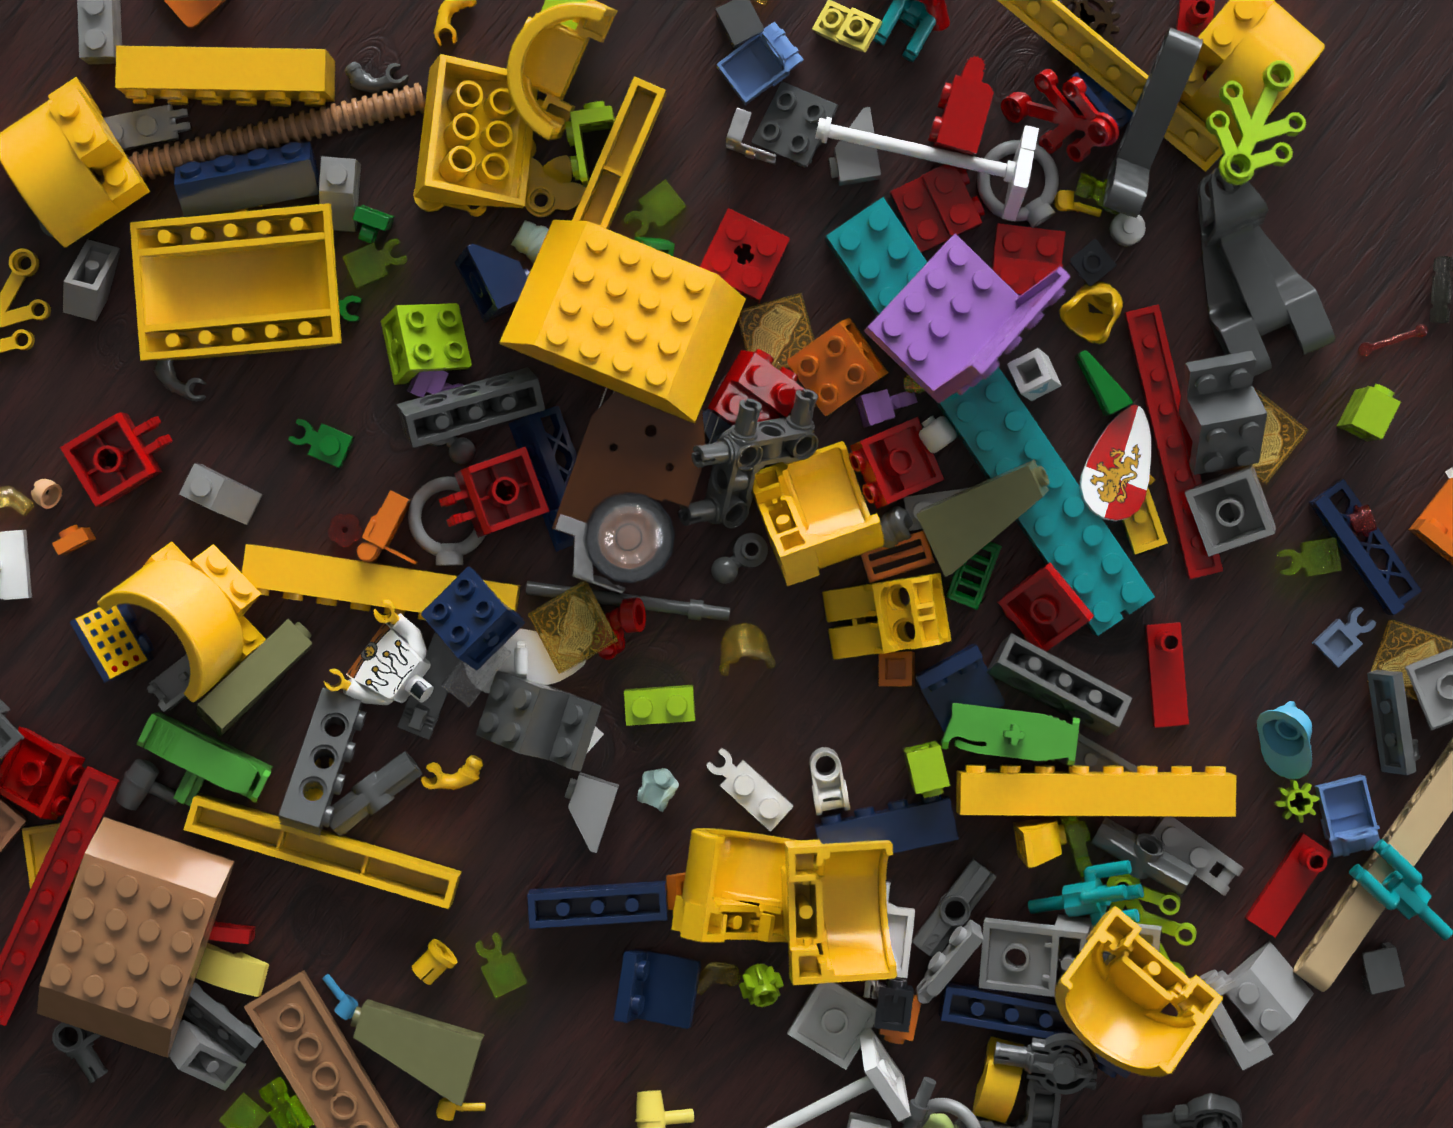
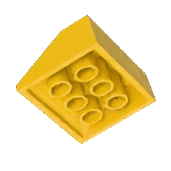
M440 54L430 66L414 197L457 205L523 208L525 206L533 130L520 117L511 100L507 84V69ZM532 89V90H533V94H534V96H535V98H536V101H537L538 91L535 90V89Z

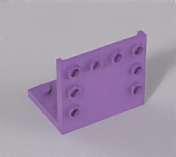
M954 234L869 324L864 332L939 404L955 392L962 395L970 386L974 387L982 378L986 379L1000 365L996 360L1003 351L1009 354L1021 342L1022 339L1018 334L1025 327L1030 330L1044 316L1042 311L1048 305L1052 306L1065 293L1066 290L1062 286L1071 276L1060 266L1019 296L959 236Z

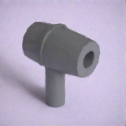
M136 759L130 769L125 772V777L115 798L121 806L129 810H137L149 793L174 806L178 800L173 798L176 793L175 790L156 781L159 769L152 762L144 759Z

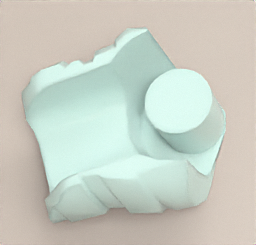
M525 220L511 245L516 247V250L520 253L526 254L527 258L534 263L549 229L542 225L536 226V224Z
M662 768L645 771L642 775V786L638 790L637 801L649 804L663 812L668 805L669 799H672L675 795L679 783L668 769Z

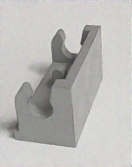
M187 654L152 680L147 687L148 692L154 693L159 699L158 706L163 712L172 710L187 698L183 694L190 680V665Z

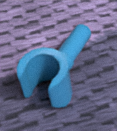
M329 974L325 975L322 980L340 1001L334 1011L345 1020L351 1019L356 1007L359 1006L357 1000L345 994Z

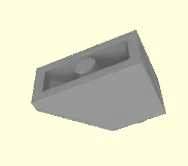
M870 107L863 108L849 128L874 134ZM839 141L834 148V157L828 158L831 178L838 177L839 186L878 180L881 177L876 148Z
M321 156L319 203L331 204L333 231L356 232L357 221L352 219L359 201L361 164L356 159Z
M87 239L63 283V313L93 321L98 319L109 297L120 255V248Z
M196 463L193 464L179 495L212 511L246 525L249 524L263 495L217 471Z
M580 772L577 780L570 779L565 798L571 799L568 809L589 850L597 853L619 785Z
M185 1020L180 1022L169 1055L170 1059L178 1070L226 1091L247 1064L243 1063L200 1027Z

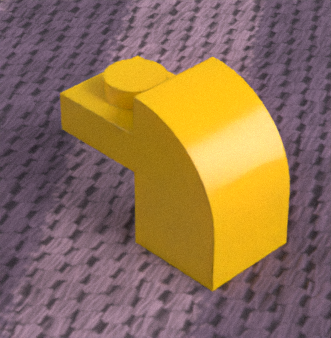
M990 1037L983 1074L976 1088L972 1113L975 1116L1006 1123L1016 1100L1023 1068L993 1064L996 1042L1023 1047L1024 1045Z

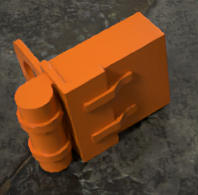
M390 490L382 507L376 515L371 517L362 538L369 542H363L358 546L357 555L359 559L364 562H373L377 560L382 550L385 549L417 565L418 561L389 547L409 509L410 499Z

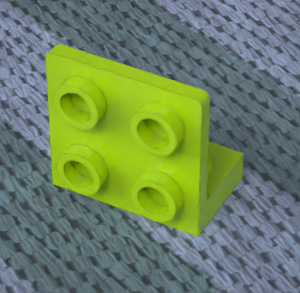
M457 303L396 305L381 320L394 385L407 384L419 372L465 370L471 367L469 349L460 308Z

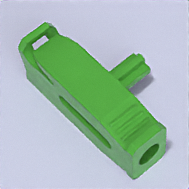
M952 702L951 718L941 740V749H948L949 741L953 737L959 736L970 741L985 742L981 746L955 739L954 746L965 751L1045 762L1047 760L1054 761V759L1061 760V758H1066L1065 764L1074 765L1080 718L1071 717L1069 724L1065 720H1059L1058 717L1053 718L1052 715Z
M160 711L151 714L137 742L138 746L186 770L173 798L178 800L179 803L191 806L193 797L198 795L205 779L226 790L237 792L257 803L273 766Z

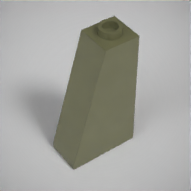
M1035 460L929 505L916 514L945 577L954 573L1049 491L1047 485L1050 482L1047 473L1042 466H1037Z
M287 619L197 704L196 714L221 738L311 649L312 642L309 638L312 635L300 622L293 624Z
M369 999L365 1001L362 1008L356 1007L350 1025L356 1028L353 1038L449 1101L462 1106L484 1034Z

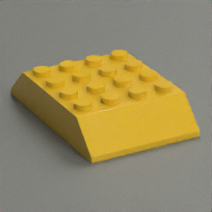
M330 203L130 222L141 361L187 360L314 349L342 343Z
M553 220L500 340V344L695 424L746 298L718 274L588 221Z

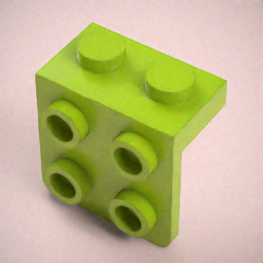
M604 101L584 104V110L571 111V121L565 122L568 143L570 147L575 146L576 155L570 156L573 177H575V181L581 180L583 187H587L590 180L583 133L611 129L615 122L612 106H605Z

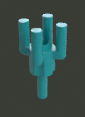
M893 0L882 19L883 23L873 41L884 46L899 19L905 25L916 29L902 54L903 58L914 62L935 26L936 19L926 12L925 4L917 0Z
M1383 839L1379 840L1373 849L1395 871L1390 873L1382 884L1359 864L1353 866L1349 874L1386 909H1397L1406 919H1411L1413 916L1418 915L1444 941L1449 939L1453 934V930L1427 905L1432 895L1420 884L1423 880L1421 873L1391 844L1388 845Z
M1129 860L1086 867L1084 869L1085 882L1064 885L1062 895L1029 900L1028 909L1031 914L1065 909L1068 917L1090 914L1091 923L1095 927L1106 913L1107 906L1111 902L1143 898L1144 890L1141 884L1111 887L1103 885L1100 878L1131 874L1132 872ZM1137 909L1122 911L1135 923L1139 922L1140 917Z

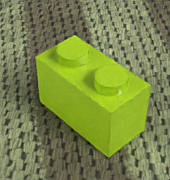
M1375 384L1374 387L1367 386L1356 389L1337 427L1365 441L1381 440L1401 401L1393 398L1394 392L1379 384Z
M693 685L624 690L626 726L692 722L696 719Z
M935 740L903 748L914 792L916 794L921 793L924 798L943 794V788L950 786L940 744Z

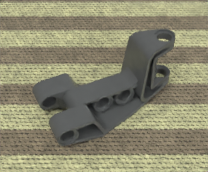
M1231 165L1235 173L1239 174L1241 172L1237 167ZM1218 167L1200 181L1197 189L1209 324L1224 356L1252 351L1256 358L1254 376L1272 369L1269 355L1261 339L1262 335L1286 326L1288 330L1292 329L1303 351L1302 355L1334 343L1335 335L1316 289L1295 271L1260 228L1259 225L1263 224L1269 210L1263 198L1249 181L1243 185L1235 186L1226 182L1221 174H1219ZM1216 181L1221 183L1223 190L1217 186ZM1207 182L1209 184L1210 198L1205 193Z

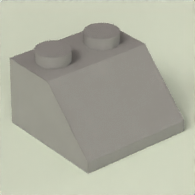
M1253 464L1221 474L1185 491L1208 556L1275 534L1276 525Z
M1270 941L1266 942L1228 974L1235 981L1237 987L1225 993L1267 1043L1296 1020L1314 994L1306 983L1293 972V968Z

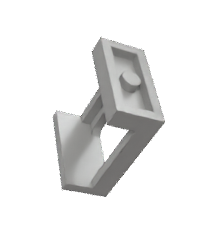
M1211 970L1199 977L1219 995H1223L1237 987L1235 981L1223 970L1218 973L1216 970ZM1221 1001L1210 1016V1020L1230 1058L1243 1071L1273 1055L1268 1043L1255 1030L1240 1037Z

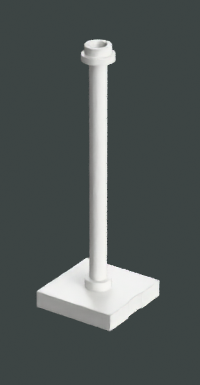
M827 117V119L819 118L815 138L822 140L821 143H826L827 138H832L1004 177L1003 181L1009 182L1002 219L1016 221L1028 188L1039 128L1025 125L1013 161L1008 160L1006 164L831 124L832 118Z
M26 530L0 532V599L32 598Z
M870 1027L859 1033L864 1071L867 1076L765 1128H796L872 1088L879 1092L899 1122L911 1116L904 1076Z

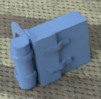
M776 22L768 25L762 33L747 40L716 64L717 69L745 106L772 85L774 87L789 76L790 70H793L804 61L798 53V48L792 45L786 37L785 31L780 29Z
M1360 774L1314 786L1316 795L1320 799L1318 803L1322 815L1320 821L1324 837L1329 841L1332 857L1342 855L1345 857L1349 856L1350 853L1371 850L1380 840L1378 834L1380 827L1376 822L1366 777Z

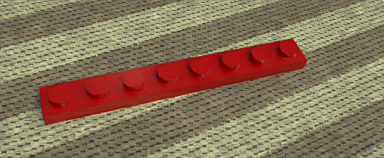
M1157 304L1125 312L1124 317L1187 578L1193 579L1222 572L1223 567L1219 553L1212 556L1207 554L1185 495V491L1202 484L1200 474L1194 475L1189 466L1192 439L1178 413L1181 393L1160 306Z
M88 766L85 769L0 954V1024L6 1026L10 1020L80 868L84 853L97 831L120 781Z

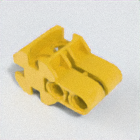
M940 573L822 592L827 622L852 619V625L828 629L833 659L884 654L905 649H918L951 641ZM902 587L909 594L910 602L908 605L901 602L900 589ZM877 616L878 621L866 622L865 617ZM907 622L914 625V639L907 635L905 630Z

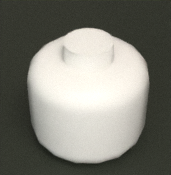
M1120 213L1115 216L1110 225L1112 239L1122 246L1136 244L1142 239L1146 230L1145 222L1140 215L1134 218Z
M932 415L921 423L924 428L920 430L919 437L931 453H937L957 438V431L945 416L935 419Z

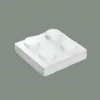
M837 982L816 984L787 1034L846 1070L861 1046L859 1033L870 1027L872 1028L874 1025L876 1006Z

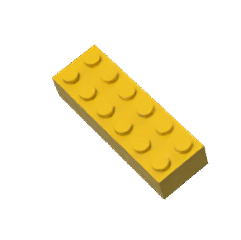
M116 46L115 88L125 94L126 98L133 99V103L154 104V99H167L168 104L187 105L188 99L202 100L204 105L217 106L223 105V100H235L236 105L256 106L257 100L270 101V105L279 107L291 106V101H304L305 106L320 107L325 106V102H335V60L326 49Z

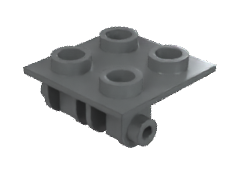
M782 81L751 143L788 158L795 165L805 169V167L812 163L811 159L818 146L821 145V140L815 138L819 118H835V112L839 105Z

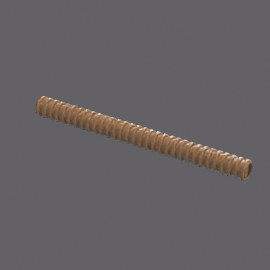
M417 82L414 83L412 88L405 85L403 86L404 90L393 88L391 93L385 90L382 93L383 95L378 96L377 93H373L371 98L364 95L362 100L359 101L356 98H352L350 103L344 100L338 106L332 103L330 108L320 106L318 111L315 108H311L310 113L300 111L297 116L291 113L289 118L279 116L277 121L270 118L268 123L265 124L263 121H258L256 126L250 123L244 129L242 126H238L236 131L229 128L224 134L221 131H217L216 136H212L209 133L203 139L197 136L195 141L185 139L183 144L176 141L174 146L164 144L162 149L156 146L153 148V151L144 149L142 154L135 151L132 156L129 157L128 154L126 156L134 164L145 182L146 177H150L153 180L159 174L161 177H165L167 172L175 174V167L182 166L191 161L200 163L215 160L223 155L237 156L260 148L266 150L271 149L270 147L273 146L279 148L281 144L286 145L294 141L301 143L302 139L312 141L314 136L320 139L322 134L332 136L334 131H337L338 134L343 133V129L353 131L355 126L361 129L367 123L369 126H374L375 121H379L380 124L384 123V119L388 118L390 121H394L396 116H400L402 119L408 113L411 116H415L416 111H420L423 114L426 99L422 86ZM90 168V170L98 179V181L101 184H103L104 175L99 176L93 169Z

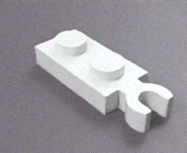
M721 748L718 752L725 758V765L716 767L709 761L707 768L713 774L725 776L726 779L720 786L771 832L794 806L744 760L736 767L732 763L731 754Z

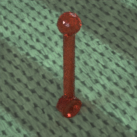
M1419 324L1414 330L1372 344L1364 342L1359 345L1358 352L1362 356H1368L1373 350L1415 336L1425 337L1428 334V328L1424 324Z

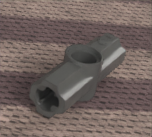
M405 751L388 762L378 772L373 771L353 786L350 793L332 805V807H335L330 827L341 836L367 815L372 816L395 799L394 795L423 774L415 760Z
M1105 817L1091 844L1121 861L1129 860L1132 867L1131 876L1137 879L1150 877L1179 895L1183 894L1196 871L1192 866L1164 851L1163 843L1155 836L1147 833L1136 835Z
M972 858L949 891L940 898L938 906L915 935L912 943L931 957L939 951L942 952L948 944L952 933L957 927L968 921L971 911L997 876ZM951 901H959L963 904V911L957 917H949L945 914V907Z

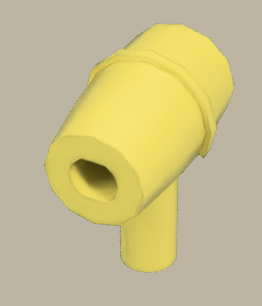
M661 1090L637 1092L635 1122H637L638 1128H666V1125L694 1122L693 1109L665 1111Z

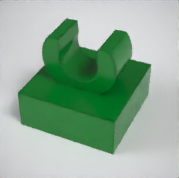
M365 205L357 206L352 220L363 223L358 239L368 243L375 242L379 229L383 231L390 230L395 216Z

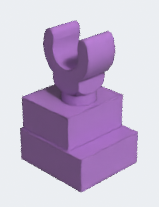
M445 371L419 372L411 380L407 392L424 397L426 392L434 394L462 386L463 384L451 385L446 383L445 381L449 373Z
M885 389L855 398L864 428L894 418L895 409L917 403L914 389L890 397L888 390Z

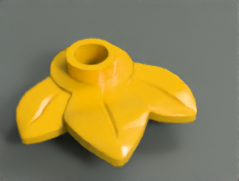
M567 155L556 157L544 166L536 159L530 157L525 207L533 216L547 217L555 210L568 211L580 203L586 187L571 182L572 166ZM541 194L548 198L547 204L543 207L535 204V198Z

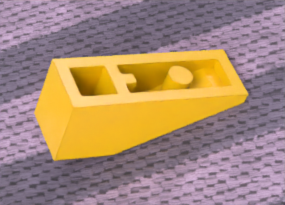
M1048 817L1013 822L1017 854L1028 868L1036 867L1062 855L1061 845H1066V834L1064 825H1058L1057 819Z

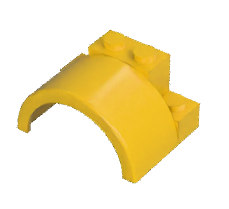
M587 0V3L570 2L559 4L541 13H536L534 18L528 17L524 27L516 37L507 63L509 94L515 109L523 121L547 140L562 138L566 129L565 122L570 120V112L574 111L575 108L574 105L563 101L590 38L604 43L617 10L596 0ZM573 19V22L578 25L575 30L562 23ZM532 89L546 94L545 100L539 98L536 101Z
M1229 0L1198 36V38L1203 39L1202 47L1180 101L1205 122L1214 111L1225 112L1230 119L1228 128L1238 148L1242 136L1230 106L1220 100L1219 91L1222 86L1228 81H1236L1241 84L1243 88L1242 97L1251 117L1265 87L1262 79L1264 70L1277 60L1289 63L1294 71V79L1285 90L1278 92L1269 112L1270 115L1318 59L1325 45L1276 3L1275 0ZM1206 69L1209 72H1213L1206 81L1203 80V74ZM1271 74L1272 79L1276 83H1280V78L1275 74ZM1226 89V92L1230 97H1236V93L1233 89ZM1213 118L1215 126H1223L1220 119Z
M77 77L49 94L50 100L0 132V162L36 217L63 247H68L150 192L136 167L128 159L102 117V112L87 87ZM90 168L93 169L99 176L104 175L103 184H101L98 181V179L94 176Z
M843 441L817 449L813 455L805 460L788 464L780 462L760 469L756 473L752 493L787 586L819 576L818 569L884 546V535L877 513L872 516L869 513L854 469L850 464L847 447Z
M171 541L152 555L140 570L105 594L97 602L98 606L105 613L113 606L119 604L142 606L157 614L174 630L182 642L189 660L190 680L183 694L191 702H196L227 677L266 640L244 616L245 612L261 593L214 544L190 561Z
M693 829L691 831L683 894L676 895L671 930L681 932L680 937L699 942L760 940L764 942L788 943L783 934L781 866H785L784 842L801 840L736 830ZM740 901L759 903V906H757V905H752V904H748V903H744V902H740Z
M820 840L784 842L785 866H781L783 934L788 942L789 978L792 984L805 985L895 979L897 977V965L890 942L886 902V872L889 855H893L892 842L889 840L822 844ZM816 943H820L821 954H819Z
M1114 906L1098 921L1086 938L1088 942L1058 981L1055 987V1002L1062 1018L1073 1033L1099 1056L1135 1074L1148 1077L1165 1076L1170 1074L1223 997L1197 975L1191 979L1139 936L1138 934L1142 928L1119 908ZM1108 951L1111 954L1104 962L1102 953ZM1171 1002L1176 1008L1178 1015L1177 1017L1170 1016L1160 1011Z

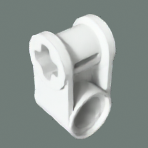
M829 747L816 749L812 753L809 763L816 816L822 815V812L839 808H843L845 811L850 810L846 781L843 778L838 754ZM829 756L835 761L831 771L824 773L817 770L816 762L820 757Z

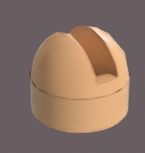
M40 479L34 483L35 487L31 490V496L38 505L45 509H50L60 501L62 496L60 485L49 479Z

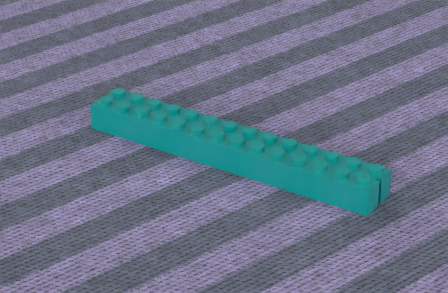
M884 197L825 237L826 243L876 316L882 312L927 263ZM999 367L986 379L982 378L974 387L970 386L962 395L955 392L939 404L934 400L943 415L957 431L958 437L987 480L1032 460H1035L1038 467L1042 466L1045 469L1050 482L1047 485L1049 491L1015 521L1045 565L1051 562L1092 612L1094 617L1086 625L1093 635L1099 636L1124 619L1120 612L1123 611L1124 614L1130 615L1155 598L1102 518L1092 513L1083 502L1079 484Z

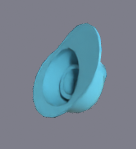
M1289 701L1284 706L1261 713L1257 719V730L1261 752L1267 765L1279 776L1288 779H1300L1307 775L1312 767L1310 745L1312 722L1309 717L1296 707L1294 701Z

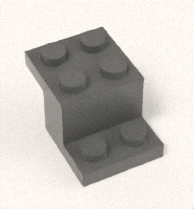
M1252 351L1185 363L1178 413L1193 441L1189 466L1194 475L1259 463L1267 412L1252 386L1256 366V358Z
M496 670L476 735L519 754L550 760L568 769L581 772L602 706L561 689L530 682L510 673Z

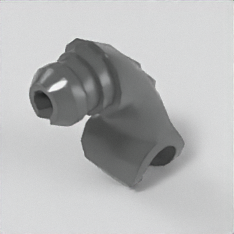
M355 61L345 67V74L350 78V87L369 93L380 94V92L385 90L390 91L393 88H403L409 81L408 75L398 80L393 79L394 73L402 67L397 63L388 65L385 70L386 75L380 78H373L370 73H367L365 70L363 71L361 65Z
M156 360L157 365L153 372L167 390L191 401H203L206 398L204 395L195 396L193 392L196 385H207L204 380L192 378L187 383L181 382L177 379L176 371H174V360Z

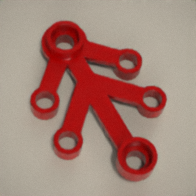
M1044 69L1034 78L1036 88L1047 96L1055 108L1032 102L1030 96L1024 92H1013L1001 102L1003 115L1013 123H1018L1025 117L1031 116L1060 124L1057 128L1049 130L1039 138V146L1044 148L1049 154L1061 148L1062 141L1074 130L1084 131L1086 135L1083 138H1077L1067 146V154L1075 162H1081L1089 156L1093 146H1110L1119 137V129L1115 120L1110 115L1096 110L1085 96L1087 91L1085 82L1077 76L1065 82L1062 90L1066 98L1074 101L1084 116L1078 115L1056 87L1058 85V77L1051 69Z

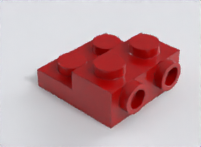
M944 164L890 191L902 221L921 253L946 242L954 234L959 236L983 223L980 217L985 215V211L977 196L971 198L966 185L970 184V179L965 168Z
M998 223L996 225L991 269L1020 296L1060 266L1063 268L1062 259L1066 232Z
M756 349L755 352L741 350L707 409L733 426L737 419L740 401L754 399L762 405L758 422L776 419L780 416L788 417L794 406L796 391H802L804 388L796 383L799 378L797 374L784 367H781L780 370L772 365L774 358L760 349Z
M918 417L850 445L852 450L849 454L850 464L856 472L861 471L866 483L862 487L863 494L869 503L875 504L876 509L944 480L934 454L926 448L919 437V432L923 428Z
M1051 562L1009 590L997 602L1002 607L1005 616L1013 621L1024 634L1026 641L1046 652L1094 617L1092 612Z
M19 727L18 731L23 735L24 739L5 756L0 766V795L40 818L57 820L58 816L65 814L70 804L69 792L73 785H77L85 772V768L82 765L86 758L61 744L50 742L28 728Z

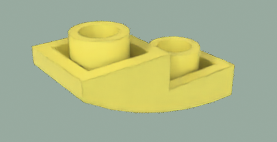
M828 0L812 30L833 42L866 53L883 22L854 7L849 9L832 0Z
M207 942L196 978L227 990L259 997L262 995L269 964L243 952L232 954Z

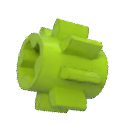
M1291 779L1289 788L1278 787V791L1282 794L1281 800L1274 802V805L1286 809L1282 814L1284 819L1287 820L1292 814H1295L1297 822L1303 823V815L1307 813L1316 815L1312 806L1313 802H1317L1320 799L1318 796L1308 793L1311 790V784L1305 783L1300 789L1297 781ZM1295 794L1304 798L1302 802L1298 803V809L1290 805V801L1295 800Z
M756 964L749 967L745 974L742 975L744 982L739 984L743 999L748 998L751 1005L755 1004L758 1007H766L776 1002L778 996H780L779 988L784 986L780 973L774 972L773 966L768 967L765 964Z

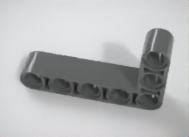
M1171 27L1168 29L1111 164L1106 181L1104 207L1134 218L1138 217L1148 191L1150 168L1198 58L1203 39Z

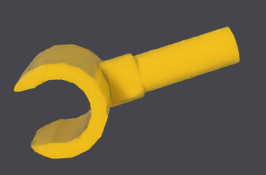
M1060 190L1056 194L1054 205L1058 211H1080L1096 217L1101 215L1102 209L1081 202H1074V191Z
M443 1097L438 1103L436 1114L440 1119L453 1121L456 1110L461 1112L485 1111V1103H463L460 1106Z

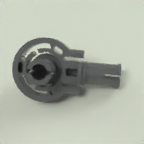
M1057 1033L1047 1037L1045 1040L1032 1038L1031 1045H1027V1047L996 1042L993 1064L1024 1068V1071H1027L1026 1079L1039 1081L1044 1088L1053 1093L1062 1095L1076 1093L1087 1086L1093 1076L1094 1063L1092 1051L1076 1035ZM1075 1048H1077L1076 1057L1079 1059L1080 1065L1078 1064L1077 1059L1074 1057Z
M1208 1093L1189 1101L1187 1104L1175 1105V1109L1170 1113L1143 1114L1142 1124L1143 1128H1242V1114L1240 1105L1236 1100Z

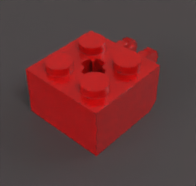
M973 56L967 59L961 76L955 75L952 83L945 82L937 107L943 109L941 117H935L928 141L934 142L933 147L971 156L977 154L994 94L990 85L982 82L983 70H985L984 66L986 65L982 57Z
M728 208L700 267L718 274L741 295L760 303L790 243V238ZM743 248H748L753 260L750 263L745 260V264L738 263V255L735 252L738 249L743 251Z
M120 412L60 447L95 507H106L163 472L152 454L172 443V438L169 434L163 435L149 445H146L142 438L144 434L155 430L162 423L158 416L136 427L128 413ZM109 453L117 455L116 466H107L106 459L110 460L107 457Z
M526 447L459 470L454 474L461 491L439 499L441 507H448L464 499L468 512L450 516L446 520L447 524L451 527L471 519L478 538L549 512ZM497 484L500 489L506 488L508 495L503 497L506 501L496 495Z

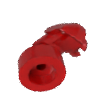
M640 598L623 599L619 607L605 614L604 618L616 641H614L609 630L608 639L605 644L607 646L601 648L607 638L606 622L601 621L599 627H603L604 631L601 634L596 633L593 647L600 649L598 654L601 658L611 660L615 658L616 654L624 650L625 632H642L644 630L646 611L644 603ZM596 635H599L601 637L600 643H597L595 641L596 639L600 640L599 637Z

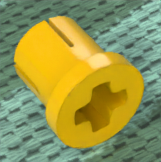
M432 939L428 944V949L412 965V970L420 980L422 979L424 983L431 985L447 968L452 969L457 964V959L445 944L437 939Z

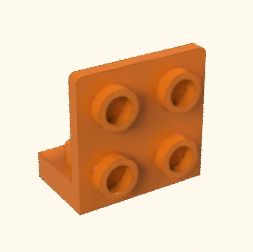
M850 317L837 323L787 360L792 371L799 376L798 379L804 388L812 390L818 395L816 405L825 416L831 414L868 386L888 374V371Z
M1449 478L1408 530L1452 565L1453 478Z

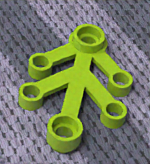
M1274 61L1264 70L1262 79L1265 87L1251 117L1242 97L1243 88L1240 83L1228 81L1219 91L1220 100L1230 106L1242 136L1237 148L1228 128L1230 124L1229 116L1223 111H1214L1206 120L1207 130L1211 134L1216 135L1224 155L1219 162V172L1222 178L1229 184L1243 185L1252 178L1255 169L1271 164L1283 166L1292 158V148L1284 142L1275 144L1269 151L1251 155L1256 143L1284 134L1297 136L1306 126L1304 116L1297 112L1290 113L1285 119L1264 125L1278 92L1285 90L1294 79L1293 68L1285 61ZM1271 74L1277 75L1280 78V83H1276L1272 79ZM1226 89H1233L1236 93V97H1230L1227 94ZM1213 118L1220 119L1223 126H1215ZM1289 120L1296 121L1298 129L1292 128ZM1276 150L1283 151L1285 159L1278 158ZM1231 164L1238 165L1241 172L1239 174L1235 173L1231 168Z
M1130 874L1112 876L1107 881L1108 887L1117 886L1120 882H1126L1129 886L1141 884L1140 879ZM1142 885L1144 890L1143 898L1111 902L1109 910L1116 906L1123 911L1125 905L1128 910L1137 909L1140 917L1139 924L1162 926V933L1174 936L1176 941L1183 946L1191 945L1195 941L1197 931L1192 924H1180L1144 910L1139 901L1140 899L1159 905L1160 910L1164 914L1174 915L1180 909L1181 899L1173 892L1163 893ZM1168 898L1173 899L1177 906L1169 909L1164 905V900ZM1182 929H1188L1191 931L1192 937L1184 939L1180 936L1179 932ZM1160 941L1159 953H1161L1166 959L1170 961ZM1170 961L1173 965H1175L1180 971H1182L1186 975L1185 970L1181 964Z

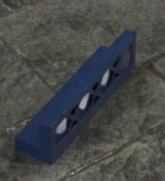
M554 406L509 423V427L517 449L526 447L549 509V512L542 514L557 552L573 546L575 542L574 536L554 530L552 527L577 454L559 406ZM550 416L555 429L553 436L545 432L541 421L542 418ZM556 450L564 453L567 461L565 468L557 464L555 459Z
M1341 479L1308 502L1387 615L1397 614L1405 608L1403 604L1422 592L1344 479ZM1340 490L1348 499L1346 514L1339 513L1329 497ZM1353 508L1360 517L1352 516ZM1351 519L1363 521L1367 526L1366 542H1360L1350 529ZM1372 536H1374L1379 545L1371 543ZM1370 547L1383 549L1387 555L1385 570L1378 569L1370 558ZM1392 564L1399 573L1391 572ZM1390 575L1402 577L1410 590L1398 597L1389 585Z

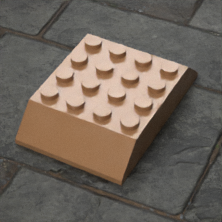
M104 817L84 853L40 983L37 1014L168 1058L235 861Z

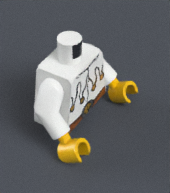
M385 599L383 604L391 612L388 615H381L374 609L376 620L383 623V625L346 675L350 679L346 680L338 669H330L331 673L340 676V681L336 685L323 682L329 690L338 691L343 689L345 695L362 700V703L389 705L393 701L403 703L410 694L420 703H423L431 696L434 687L423 679L431 664L425 658L427 648L422 633L402 614L397 615L392 601Z

